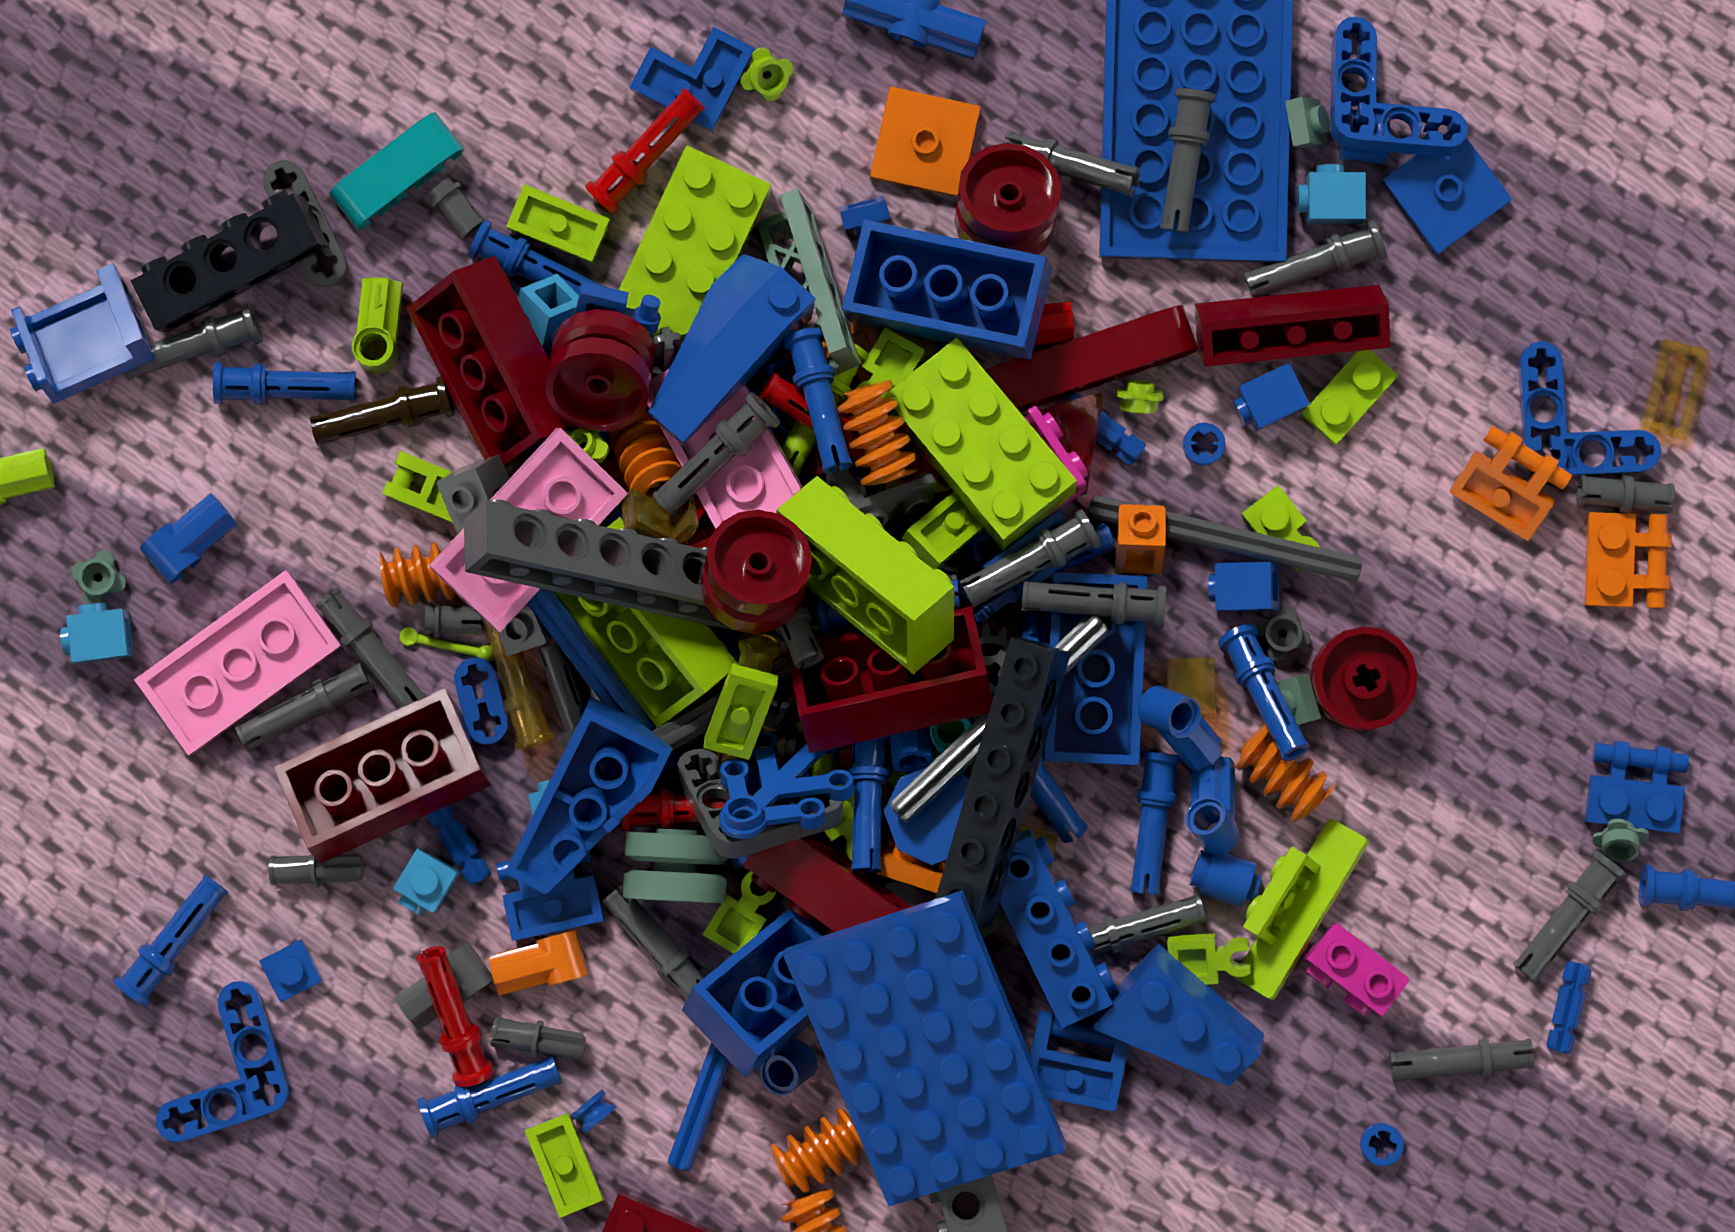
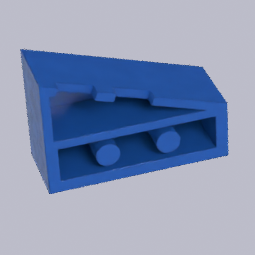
M1159 944L1111 992L1113 1005L1096 1012L1092 1024V1029L1229 1087L1261 1055L1264 1033Z

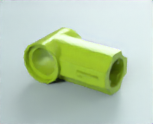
M379 277L362 279L357 332L352 341V352L359 364L369 373L376 375L385 374L397 364L399 357L397 341L404 288L403 282ZM373 340H382L387 343L386 353L378 360H368L364 357L365 347Z
M45 448L0 458V505L5 504L6 499L55 488L51 462Z

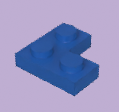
M713 27L693 67L650 47L629 88L636 94L665 109L678 97L681 90L686 88L705 106V110L700 112L692 123L713 133L740 81L741 74L745 72L752 59V53L755 48Z

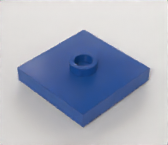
M1445 133L1443 140L1449 141L1453 134ZM1467 137L1457 153L1445 157L1415 155L1381 181L1436 256L1512 200L1511 196Z

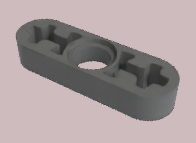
M277 161L265 171L263 177L264 189L268 197L283 191L282 189L275 191L273 189V185L279 182L277 174L281 171H285L288 176L297 175L298 180L292 183V188L297 195H308L309 201L307 203L312 213L318 217L319 227L324 236L327 235L330 241L328 243L329 247L323 250L324 254L329 259L337 257L338 263L332 267L334 274L331 277H326L322 272L314 273L313 268L319 265L316 254L300 263L306 275L314 284L325 288L336 286L346 276L348 269L346 257L302 169L291 161Z

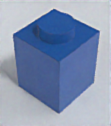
M1290 362L1240 385L1236 389L1239 398L1233 401L1234 408L1244 426L1252 424L1255 432L1292 416L1310 405Z
M1273 562L1215 563V574H1210L1208 579L1210 602H1216V611L1221 612L1280 611L1279 564Z

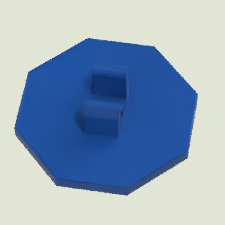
M924 768L899 778L884 810V814L897 849L933 866L947 860L970 778L960 774L911 822L906 823L893 812L890 803L926 769Z

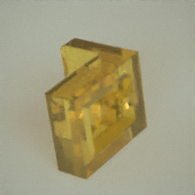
M634 488L621 501L624 529L635 530L638 535L656 539L672 538L681 544L683 541L689 540L698 528L694 496L681 506L675 515L669 514L654 497L642 494Z

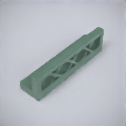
M798 188L780 195L785 209L784 212L757 222V226L769 263L782 267L788 274L795 262L802 264L806 277L803 287L816 298L814 306L818 321L814 328L822 329L825 338L822 342L826 343L829 354L834 359L827 362V364L833 366L835 375L857 367L861 363L846 316L841 310V299L812 207ZM790 226L794 241L789 250L775 245L773 232ZM779 255L785 257L782 264Z

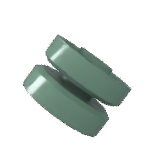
M656 829V833L626 832L625 856L632 861L654 862V871L630 870L625 873L623 898L725 903L727 879L720 874L698 873V864L721 865L728 861V858L719 855L714 850L707 836L699 835V831L676 829Z

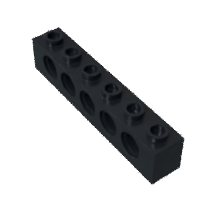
M1010 638L935 898L938 899L963 890L978 928L991 927L993 925L1071 655L1070 651L1026 638Z

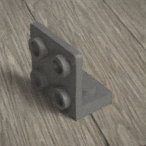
M839 463L835 464L836 473L826 474V484L830 487L836 486L847 495L851 504L864 514L869 513L876 517L884 530L896 540L902 539L907 529L932 510L937 482L932 474L867 497L865 486L861 485V478L858 475L852 476L849 469L840 471Z

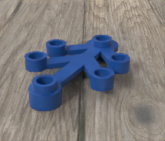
M760 731L751 758L757 762L762 787L753 796L748 795L746 787L749 784V768L745 761L730 759L725 761L720 767L721 784L724 788L728 789L730 798L724 804L719 815L722 831L736 839H748L759 835L767 825L797 822L801 828L806 830L820 828L825 823V806L817 798H805L799 801L798 804L772 805L778 799L824 793L833 801L848 800L854 793L853 776L846 770L838 769L826 775L800 778L824 754H835L843 746L809 753L807 744H805L778 771L776 761L778 755L777 738L771 732Z

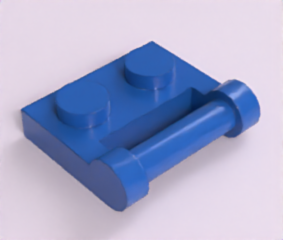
M1039 1009L1030 1056L1047 1097L1088 1107L1116 1111L1129 1044L1092 1029L1090 1024L1075 1022L1061 1029L1057 1018L1053 1017V1012ZM1049 1035L1112 1048L1110 1062L1048 1050L1046 1048Z

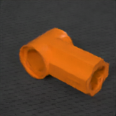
M577 930L536 940L537 944L520 949L515 948L490 956V969L498 995L544 983L550 986L589 975Z

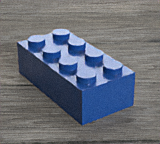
M864 220L841 310L850 323L883 330L886 327L893 332L950 343L957 337L965 347L1031 360L1053 270L1046 256Z
M1054 572L1051 575V584L1114 589V584L1124 582L1128 588L1147 589L1148 577ZM1050 612L1048 645L1055 647L1087 615ZM1097 616L1108 628V635L1064 676L1043 749L1044 762L1138 766L1141 719L1139 718L1138 707L1143 689L1146 622L1125 621L1123 625H1116V622H1111V617Z

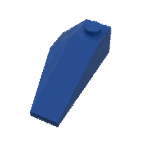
M743 254L711 285L648 411V415L683 446L784 346L783 339L787 335L801 330L812 319L816 298L782 267Z
M590 697L504 874L544 894H548L607 833H610L620 823V820L652 791L673 748L634 717Z

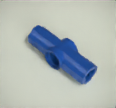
M845 0L842 11L843 17L888 31L887 34L896 40L901 41L902 37L913 40V46L925 48L929 45L974 60L987 23V20L942 6L939 0Z

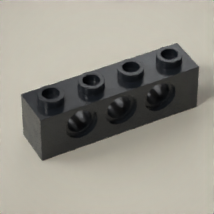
M287 191L274 194L261 203L264 209L249 217L246 213L238 214L221 224L223 231L210 238H207L206 235H200L184 243L181 246L183 251L181 254L169 260L165 256L159 257L143 265L140 268L143 274L132 279L131 283L155 331L168 333L329 247L305 197L294 193L288 195ZM272 225L276 229L277 240L272 248L264 250L260 243V235L264 228ZM232 247L236 253V263L231 270L225 272L220 266V256L226 248ZM192 269L196 276V284L190 292L185 294L180 288V277L184 271Z

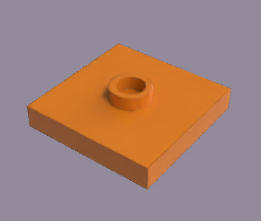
M890 86L870 179L957 198L961 171L970 157L981 106Z

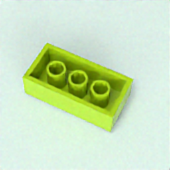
M688 145L684 148L619 288L621 291L629 292L626 305L628 308L635 309L639 307L645 295H653L659 298L660 307L658 312L661 315V320L657 332L652 334L651 338L653 340L654 336L659 335L660 328L669 327L671 333L680 334L681 345L711 285L744 254L757 226V222L772 193L770 183Z
M957 337L883 395V397H891L898 400L899 404L889 414L903 417L904 423L900 428L905 434L909 435L914 445L1003 551L1076 493L1077 480Z
M816 476L776 509V513L796 524L809 542L812 563L806 587L911 673L915 674L954 640V586L950 578L940 569L933 570L923 562L908 543L904 541L899 542L887 533L876 517L869 513L864 514L851 504L847 495L836 486L830 487Z
M621 517L607 527L616 530L629 529ZM553 591L657 728L729 673L732 663L739 665L725 644L717 638L706 624Z

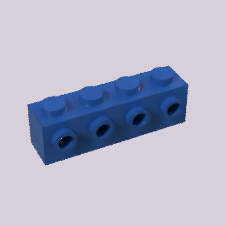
M1031 828L1018 835L999 902L1062 1029L1113 1005L1110 991L1117 988L1107 964L1104 962L1097 965L1090 951L1091 948L1097 945L1086 921L1083 920L1077 923L1069 908L1076 904V901L1066 880L1063 878L1056 881L1049 867V864L1056 861L1045 837L1042 836L1036 839Z

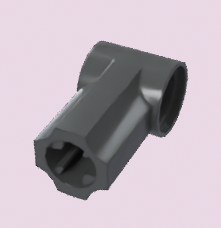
M468 941L447 955L463 1002L493 982L491 972ZM424 977L395 997L401 1010L417 1030L438 1018Z

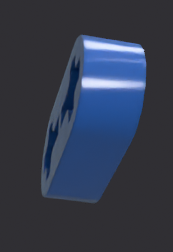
M478 657L468 658L460 663L454 674L455 687L466 729L470 737L476 742L485 745L495 744L507 735L509 729V718L499 679L494 666L487 660ZM476 665L480 672H488L489 679L482 682L484 698L477 699L473 686H465L463 683V678L470 675L469 667ZM486 703L489 714L492 717L500 718L501 725L494 727L495 735L487 737L485 731H476L475 723L479 722L482 718L479 708L480 704Z

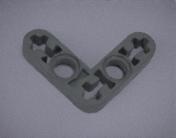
M705 749L690 750L679 758L677 764L679 783L712 847L719 855L725 858L744 857L831 829L842 821L844 815L843 801H833L825 793L778 799L772 806L798 804L799 801L805 798L821 800L825 806V823L815 830L803 829L797 822H790L780 826L767 825L763 832L755 837L736 839L726 835L720 827L719 815L723 807L715 809L704 805L706 801L713 798L730 799L728 789L724 788L721 784L720 767L722 763L716 754ZM699 770L703 775H707V782L703 784L698 773Z

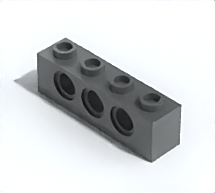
M500 455L461 467L436 482L457 535L464 528V519L486 500H490L509 480ZM527 604L501 632H497L507 656L546 644L553 639Z

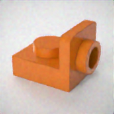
M1121 504L1119 506L1115 573L1162 574L1166 539V509L1164 506Z

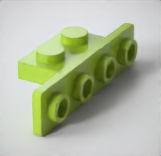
M1329 819L1307 855L1291 846L1288 853L1282 855L1275 862L1270 874L1271 881L1263 894L1257 896L1249 905L1246 913L1247 920L1243 925V928L1257 937L1242 963H1251V973L1245 977H1235L1236 980L1270 1000H1274L1367 848L1369 841L1364 836L1334 819Z

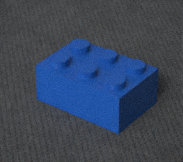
M791 908L691 989L682 1008L684 1014L745 1078L812 1024L783 954L788 947L821 937L822 935L804 917L797 914Z

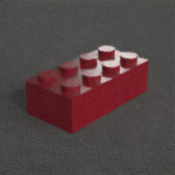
M495 256L454 270L406 307L484 459L500 455L506 468L528 459L556 428H561L566 432L576 426L558 415L552 409L545 395L546 376L551 360L546 355L528 316L524 313L510 286L508 277L503 272Z
M972 606L954 610V640L915 674L911 673L861 631L817 640L824 658L817 664L802 669V667L800 669L795 668L789 648L787 647L799 717L809 753L984 715L990 711L993 698Z
M446 688L273 767L305 845L320 864L491 786L457 704Z

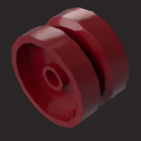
M1011 143L988 146L971 156L961 171L954 220L959 239L1036 255L1042 253L1054 237L1061 194V183L1056 168L1043 154L1028 146Z
M594 309L579 312L563 321L553 338L551 361L549 362L546 376L545 395L552 409L565 421L588 430L609 431L620 429L639 419L648 405L650 382L655 361V345L649 331L634 318L610 310Z
M760 509L738 512L722 521L710 537L700 581L703 601L715 619L733 630L751 634L774 631L788 623L801 607L809 578L812 555L807 538L798 526L778 513Z
M1362 626L1343 631L1323 644L1311 663L1309 678L1318 709L1325 719L1342 729L1363 732L1389 725L1406 712L1416 694L1418 673L1413 655L1401 639L1384 629ZM1357 671H1364L1368 674L1370 681L1367 687H1356L1354 685L1353 677L1358 675Z

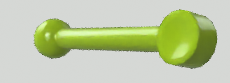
M411 627L404 628L399 634L400 641L406 646L418 643L487 660L489 663L495 657V651L489 645L477 648L420 635Z

